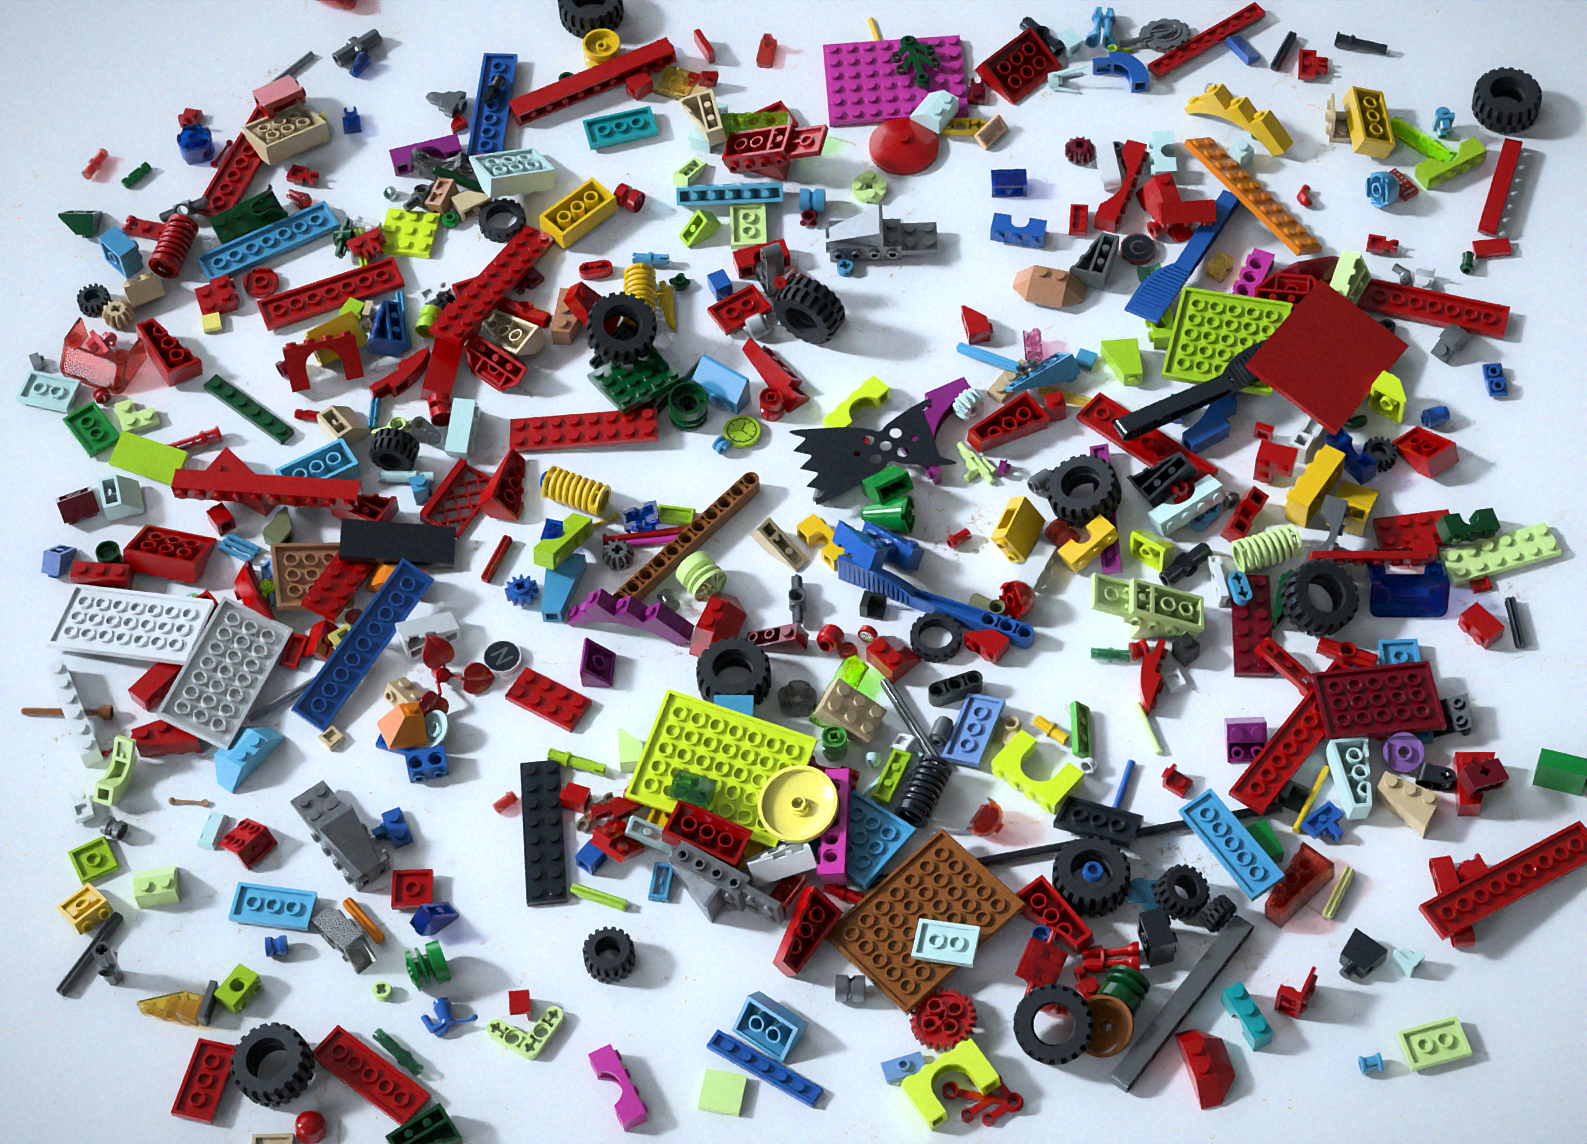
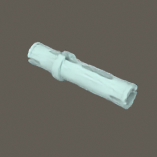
M414 469V471L379 470L378 478L380 479H378V482H410L409 477L424 474L425 481L429 480L430 483H435V471H418V469Z

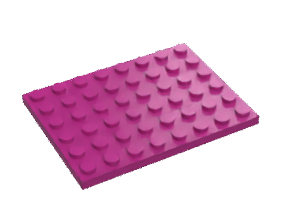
M960 35L916 38L920 44L925 46L932 44L935 46V54L932 56H927L925 52L915 49L917 53L929 58L935 56L940 59V66L938 68H931L930 65L920 62L924 73L930 78V85L925 89H920L916 86L917 74L913 63L906 70L905 75L899 76L896 73V66L902 64L909 55L908 51H906L900 63L892 62L891 55L900 49L901 39L823 44L829 127L880 124L895 118H910L911 114L929 93L942 90L959 98L958 112L953 118L969 117Z

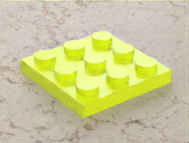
M388 208L382 228V234L387 243L380 246L383 254L430 259L441 220L440 213L413 210L406 212L404 209Z

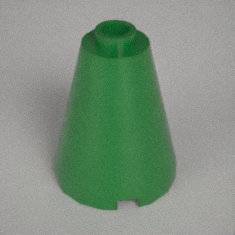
M902 496L882 505L879 503L865 505L864 509L861 510V519L864 522L868 520L885 529L905 534L912 532L915 524V515H912L911 510L915 509L913 498L911 496Z

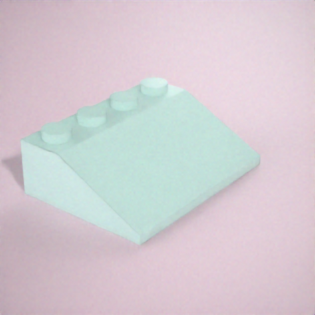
M534 147L469 156L482 190L490 198L497 199L501 196H515L521 193L530 194L534 191L555 189L556 169Z

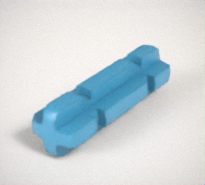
M373 397L370 401L371 406L367 426L371 430L378 429L379 408L381 407V401L378 397Z

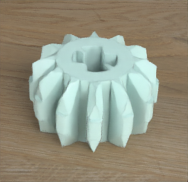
M972 388L965 389L963 393H959V396L955 398V402L952 405L954 407L953 411L965 421L973 419L982 410L981 407L985 404L983 402L984 398Z

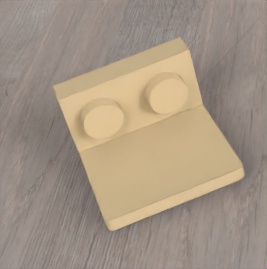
M1331 93L1330 99H1327V110L1329 111H1325V122L1328 123L1326 124L1325 134L1329 135V142L1350 143L1351 136L1345 111L1335 110V93Z

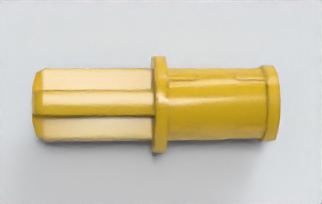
M1041 715L1035 717L1033 724L1045 732L1047 737H1052L1062 746L1069 741L1070 735L1058 728L1056 723L1052 724Z

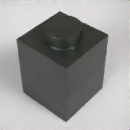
M1188 632L1172 642L1171 655L1184 668L1199 657L1200 643Z

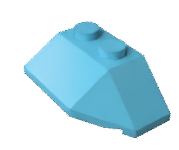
M240 727L228 750L220 748L214 754L217 783L233 794L285 737L271 727Z

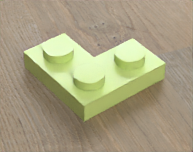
M132 399L114 404L122 430L135 433L160 425L154 407L136 412Z

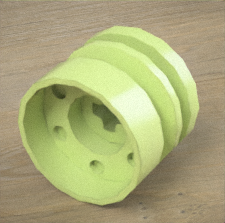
M698 551L688 556L676 571V579L683 587L688 589V592L697 602L708 601L712 595L720 592L727 582L725 572L715 564V561L705 551Z

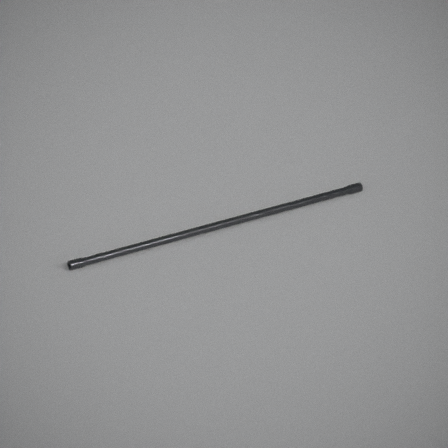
M1281 801L1273 802L1263 816L1282 813ZM1250 808L1231 811L1238 820L1262 816ZM1184 820L1146 826L1139 829L1134 839L1191 828ZM1070 841L983 856L976 859L984 866H991L1061 852V848L1065 844L1070 846ZM880 874L867 889L875 888L889 874Z

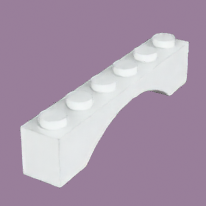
M64 659L46 664V670L85 768L104 761Z

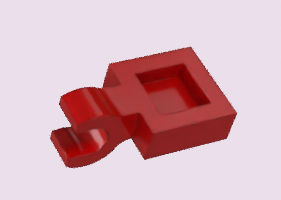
M701 71L700 74L689 72L687 79H693L689 80V87H695L697 84L700 87H716L719 78L718 71Z
M1082 965L1075 967L1073 974L1079 982L1075 987L1078 993L1085 1000L1096 996L1101 986L1093 975L1088 978Z

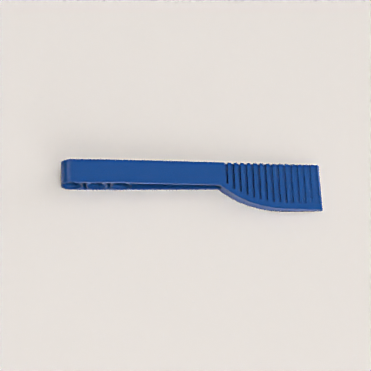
M1227 190L1221 192L1215 201L1216 221H1212V225L1201 226L1200 224L1176 262L1166 265L1149 275L1137 288L1125 306L1124 311L1153 323H1159L1171 303H1173V300H1175V297L1182 290L1238 208L1240 200L1232 192Z
M840 554L837 556L839 580L846 581L857 587L860 586L863 589L866 588V590H871V592L885 594L887 598L890 597L891 600L894 598L896 602L899 600L901 604L904 602L906 606L909 603V607L924 613H946L947 616L954 617L955 622H958L960 627L971 631L995 629L1010 638V645L1021 649H1029L1033 646L1034 629L1028 624L919 590L906 580L883 568L881 571H867L856 564L852 558Z

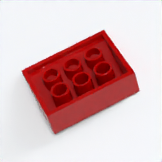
M1030 26L983 61L975 71L980 78L984 79L986 85L1013 105L1047 80L1048 73L1057 72L1062 68V65Z
M146 524L123 549V564H130L133 573H144L153 577L159 576L168 580L195 584L205 570L216 545L217 538Z

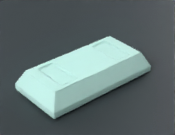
M210 811L196 846L215 850L229 816Z

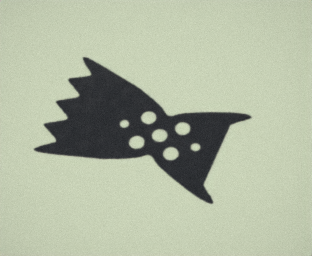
M931 399L924 400L909 408L890 421L881 431L855 427L813 428L789 431L793 435L805 438L793 451L811 455V458L800 469L818 473L807 484V487L825 490L817 500L816 505L829 501L862 484V480L880 472L890 461L933 466L956 464L957 462L940 456L924 417L923 411ZM897 428L901 430L902 434L900 437L894 438L890 435V431ZM865 436H872L874 443L865 445L862 440ZM917 436L918 440L912 441L911 437ZM887 441L891 443L892 447L890 450L884 451L880 448V444ZM901 447H906L909 450V454L902 457L898 455L897 450ZM854 451H859L861 453L860 456H854ZM874 454L880 455L881 462L874 464L870 461V457Z

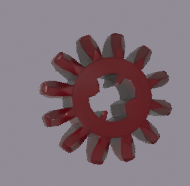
M1078 136L1075 139L1070 138L1069 142L1065 144V157L1068 158L1069 162L1074 161L1075 165L1077 163L1081 165L1084 162L1089 163L1090 159H1093L1094 144L1091 143L1090 139L1085 140L1084 136L1082 138Z

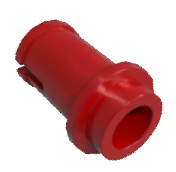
M964 528L954 535L950 534L946 542L951 549H956L963 542L970 540L972 536L970 531Z

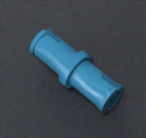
M633 252L632 255L634 257L632 258L633 264L644 263L653 266V264L669 265V254Z

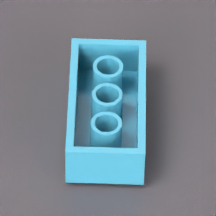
M339 438L275 469L276 475L343 480H355L362 476L359 463L343 438Z

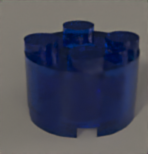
M190 124L182 128V132L177 135V143L181 157L186 163L194 165L211 161L214 158L215 145L210 129L202 127L201 124Z

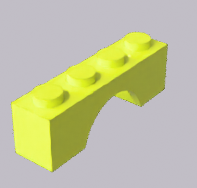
M873 375L869 380H865L860 388L853 391L844 402L839 403L831 414L829 413L825 416L823 420L824 428L853 427L852 414L859 409L867 407L879 409L890 399V387Z

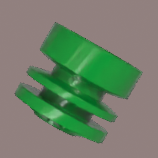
M438 940L425 944L426 954L422 955L418 947L414 948L417 956L415 958H412L410 950L405 951V964L410 979L418 989V992L423 991L421 981L424 980L428 988H431L430 978L435 977L438 984L452 980Z

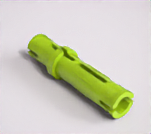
M550 748L547 753V760L560 762L564 767L571 766L604 776L607 764L573 755L569 751L562 752Z

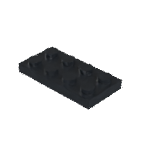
M1068 795L1053 821V828L1085 837L1088 836L1089 838H1094V836L1100 837L1099 840L1104 841L1107 839L1111 841V844L1130 848L1144 822V816Z

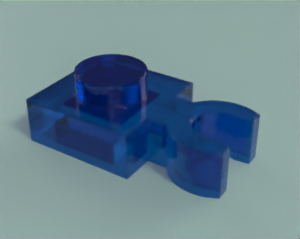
M353 106L354 110L352 112H348L347 107L344 108L345 117H342L345 135L362 132L361 119L356 106Z

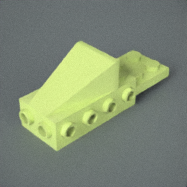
M1096 572L1091 576V609L1123 617L1124 623L1131 624L1130 638L1140 639L1167 635L1180 637L1188 632L1196 639L1202 634L1204 630L1203 596L1136 578L1129 582Z

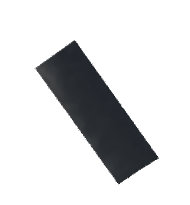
M342 518L339 560L399 564L402 558H404L414 566L453 569L456 527Z

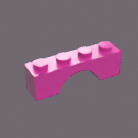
M610 1043L589 1053V1063L597 1079L613 1081L622 1089L621 1097L614 1105V1109L624 1132L647 1122L646 1113L649 1112L644 1100L640 1102L638 1095H640L635 1083L631 1084L629 1080L631 1075L626 1066L622 1067L620 1063L622 1058L618 1049L614 1050Z

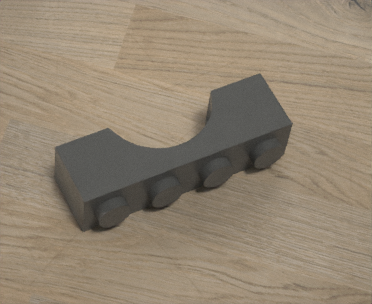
M1326 494L1320 514L1328 522L1330 533L1327 540L1321 546L1308 549L1304 563L1308 562V555L1312 550L1329 551L1331 544L1339 546V543H1337L1338 537L1342 536L1345 530V525H1342L1344 518H1348L1351 511L1349 501Z

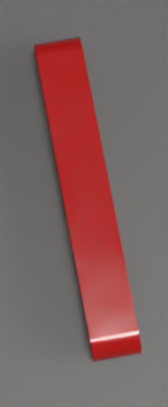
M1509 138L1504 140L1477 230L1479 233L1496 235L1521 152L1522 141Z

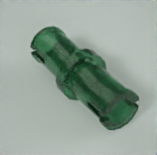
M1091 647L1090 660L1130 662L1131 651L1130 649H1113V647Z

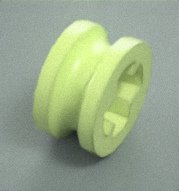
M381 980L373 985L372 991L376 1000L384 1002L390 999L392 990L388 982ZM385 988L386 992L379 994L378 990Z

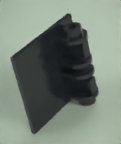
M1468 693L1440 700L1447 726L1445 730L1433 731L1434 738L1455 732L1468 736L1471 728H1473Z

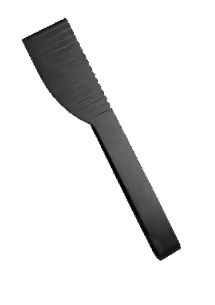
M1267 339L1246 348L1236 355L1226 366L1222 375L1117 419L1114 423V428L1123 441H1130L1233 394L1234 391L1237 392L1239 389L1242 390L1243 387L1246 388L1248 385H1252V383L1261 381L1260 378L1245 368V365Z

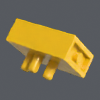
M352 310L303 333L306 339L314 338V340L322 339L321 336L326 334L336 336L340 335L339 332L350 330L355 332L358 348L368 343L366 340L368 339L367 333L364 329L361 330L358 324L360 319ZM319 349L313 352L319 366L340 357L330 349Z
M1026 496L1011 497L991 536V540L1011 563L1024 562L1027 560L1046 520Z

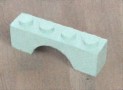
M1208 474L1194 483L1195 492L1189 500L1176 505L1162 503L1148 512L1151 526L1163 537H1166L1226 499L1223 485Z

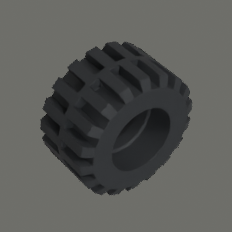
M389 427L379 429L375 433L369 451V458L377 467L386 471H411L414 468L419 453V442L410 433L401 429Z
M1187 864L1172 866L1155 883L1153 895L1156 897L1154 901L1159 904L1158 908L1163 907L1165 914L1168 913L1171 919L1176 920L1178 918L1179 921L1189 920L1207 904V900L1210 898L1208 893L1210 886L1206 885L1207 879H1203V874L1201 872L1198 873L1193 866L1191 868ZM1175 886L1185 890L1189 899L1182 898L1176 892Z
M607 926L603 927V930L598 928L595 930L594 935L592 933L588 935L589 940L585 939L582 949L588 974L590 973L593 979L598 978V982L603 983L605 980L607 984H611L613 980L617 983L620 982V978H627V973L631 974L633 971L632 967H635L636 963L634 944L630 939V935L628 933L624 934V930L621 928L616 930V927L613 926L611 929H608ZM606 950L620 952L612 960L599 958V955Z

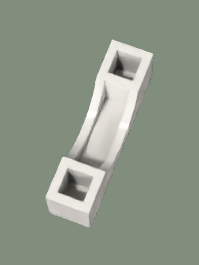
M1309 416L1302 428L1296 430L1289 442V447L1299 449L1297 461L1305 463L1324 430L1323 426Z

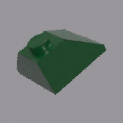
M66 210L58 213V217L76 235H82V238H93V235L99 232L102 210Z

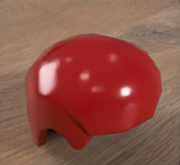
M314 1110L300 1113L294 1125L297 1139L304 1144H315L322 1140L326 1135L327 1125L324 1116Z

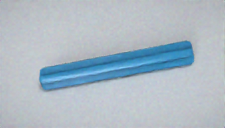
M400 291L395 293L396 302H401L407 340V346L404 351H410L412 347L405 293Z
M959 342L956 346L958 353L1018 373L1021 369L1020 362L963 342Z

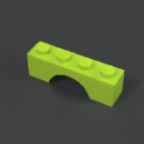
M1474 136L1460 143L1458 157L1452 161L1441 162L1429 158L1417 164L1414 177L1426 190L1437 187L1447 180H1452L1461 173H1466L1475 166L1482 165L1486 159L1487 149Z
M577 513L569 515L563 521L564 536L556 539H543L533 548L534 564L551 570L558 567L593 535V519Z

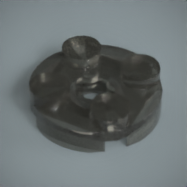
M792 680L784 688L783 686L778 692V705L784 715L808 717L817 705V693L808 682ZM800 696V699L802 700L797 702L795 700H792V698Z

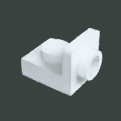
M1418 265L1413 287L1431 290L1435 268Z

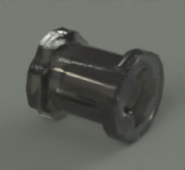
M665 588L660 591L656 596L658 601L673 611H677L680 608V602L674 598L672 590Z

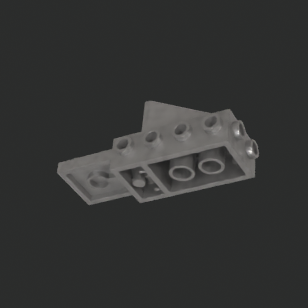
M878 205L847 220L829 221V228H825L826 239H829V242H826V253H830V262H839L842 259H849L852 262L902 260L903 255L938 254L937 222L901 223V218L883 219L882 205Z
M324 780L290 801L291 806L312 831L310 835L316 843H320L324 854L327 857H331L335 868L338 871H342L346 882L349 885L352 884L357 892L391 870L388 852L385 849H380L378 846L379 842L374 835L370 836L368 834V828L363 821H359L353 806L349 805L347 807L342 803Z
M683 840L677 848L671 851L669 861L674 875L682 883L709 922L712 923L724 904L729 909L743 912L747 906L749 911L764 915V918L771 923L777 922L781 925L784 921L785 916L781 902L755 889L751 877Z

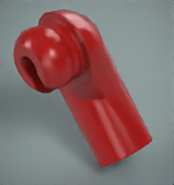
M1306 184L1301 187L1296 198L1302 206L1304 205L1305 208H1309L1313 201L1308 196L1311 188Z

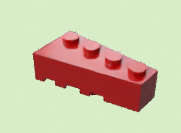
M1025 391L971 427L968 431L967 441L978 453L1047 429L1050 416Z

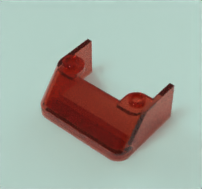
M79 317L64 338L59 366L62 376L80 380L82 384L94 388L105 386L114 395L123 393L148 357L143 340L138 338L130 351L118 349L110 357L81 348L88 337L83 318Z

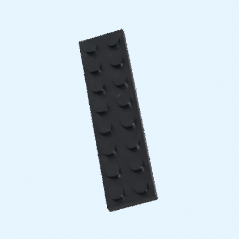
M546 760L520 763L527 907L568 903L562 802L559 799L562 790L560 762Z

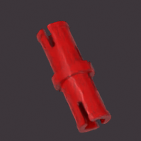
M824 884L822 889L823 893L833 895L839 898L840 901L846 900L857 904L865 897L864 893L849 889V886Z

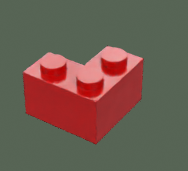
M1261 440L1255 460L1253 480L1272 484L1274 474L1292 478L1299 449Z

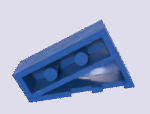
M383 300L376 312L365 352L399 358L407 346L401 302Z

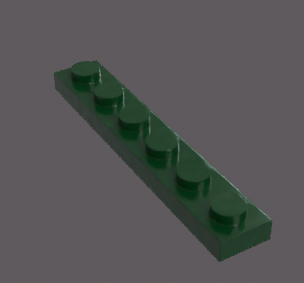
M217 374L203 385L204 390L280 445H283L295 434L294 429Z

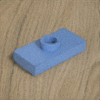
M921 1051L880 1063L887 1084L903 1080L909 1075H915L925 1065Z

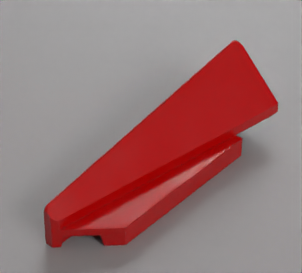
M749 337L742 351L768 387H775L781 390L786 412L790 413L808 402L810 397L799 388L803 381L770 348L765 345L761 348Z

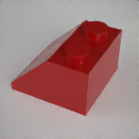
M880 636L866 647V660L884 677L890 678L893 684L921 662V658L896 636Z

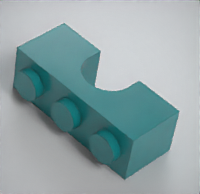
M1239 981L1223 989L1221 1002L1231 1017L1237 1016L1243 1029L1242 1035L1252 1051L1271 1043L1273 1030L1243 983Z

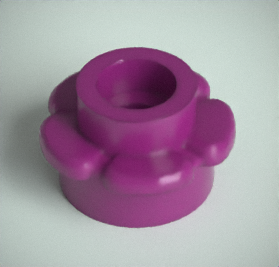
M1007 459L1006 461L1000 460L997 475L1002 477L1005 474L1009 475L1011 464L1007 463Z

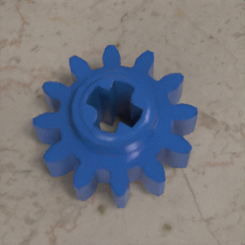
M520 574L519 579L513 576V582H506L505 595L508 602H513V606L520 603V606L524 607L525 602L531 605V599L537 600L536 594L539 593V588L536 580L531 581L530 575L526 579L523 578L522 574Z

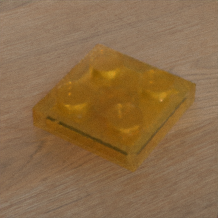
M666 65L654 87V94L678 101L681 98L690 96L694 87H689L688 82L693 79H687V76L692 71Z

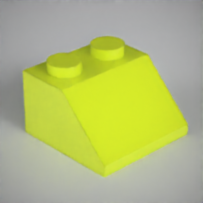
M1383 370L1372 384L1368 408L1401 424L1406 405L1402 384L1395 375Z
M1144 529L1132 531L1129 556L1162 572L1174 558L1175 546Z

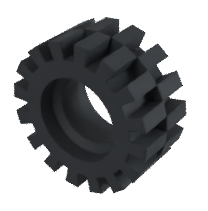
M94 283V286L88 284V288L84 286L83 290L80 289L79 294H77V303L83 315L87 314V317L93 315L95 318L97 314L102 316L103 306L108 305V301L111 302L107 288L101 284L98 286V283ZM93 298H100V300L95 303H88V301Z
M1378 436L1374 437V440L1370 438L1363 446L1361 457L1363 465L1366 464L1367 469L1372 467L1371 471L1375 472V469H1378V473H1381L1382 469L1384 472L1388 468L1391 469L1395 464L1397 447H1394L1395 443H1390L1388 438L1385 441L1382 436L1381 439H1378ZM1375 451H1381L1385 453L1387 456L1379 458L1374 456L1372 453Z
M1219 895L1212 902H1209L1208 906L1203 909L1204 911L1200 913L1199 922L1210 933H1215L1221 927L1223 928L1226 923H1229V919L1233 918V914L1237 911V906L1226 895Z

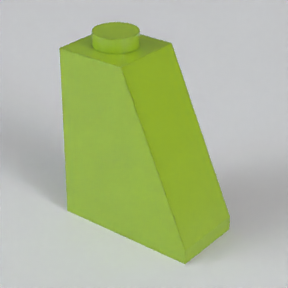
M1138 338L1101 340L1100 355L1122 385H1141L1143 372Z

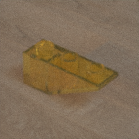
M181 991L137 1001V1006L140 1013L147 1017L156 1016L168 1022L172 1020L178 1021L185 1026H199L197 1014L204 996Z

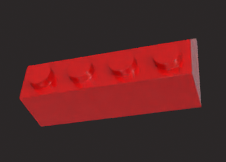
M679 798L662 831V841L677 848L683 840L727 865L738 869L753 831Z

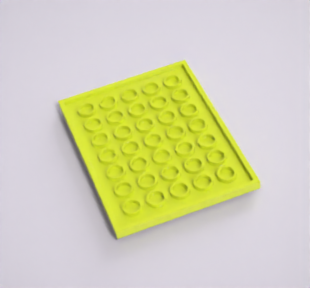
M667 689L625 793V798L672 814L679 798L752 830L751 842L769 848H776L779 840L765 829L758 814L760 791L767 780L778 771L796 765L808 766L817 744V738Z

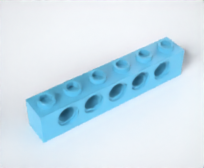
M783 182L677 186V206L783 202Z

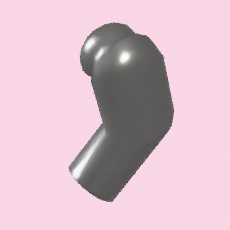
M1396 263L1392 271L1399 275L1401 284L1409 285L1412 281L1411 272Z

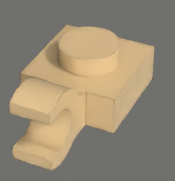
M366 300L362 313L363 319L359 324L361 330L369 327L370 333L377 312L373 301Z

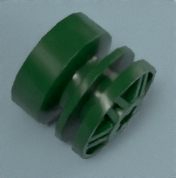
M684 382L674 386L668 398L671 423L679 430L688 432L703 427L708 417L706 391L702 386L693 382Z
M1115 964L1106 976V982L1101 985L1096 995L1107 994L1119 998L1129 1007L1134 1018L1141 1007V1002L1150 991L1151 985L1148 979L1137 970L1126 965Z

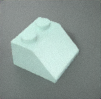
M945 90L929 93L911 114L910 119L940 134L958 112L959 98Z

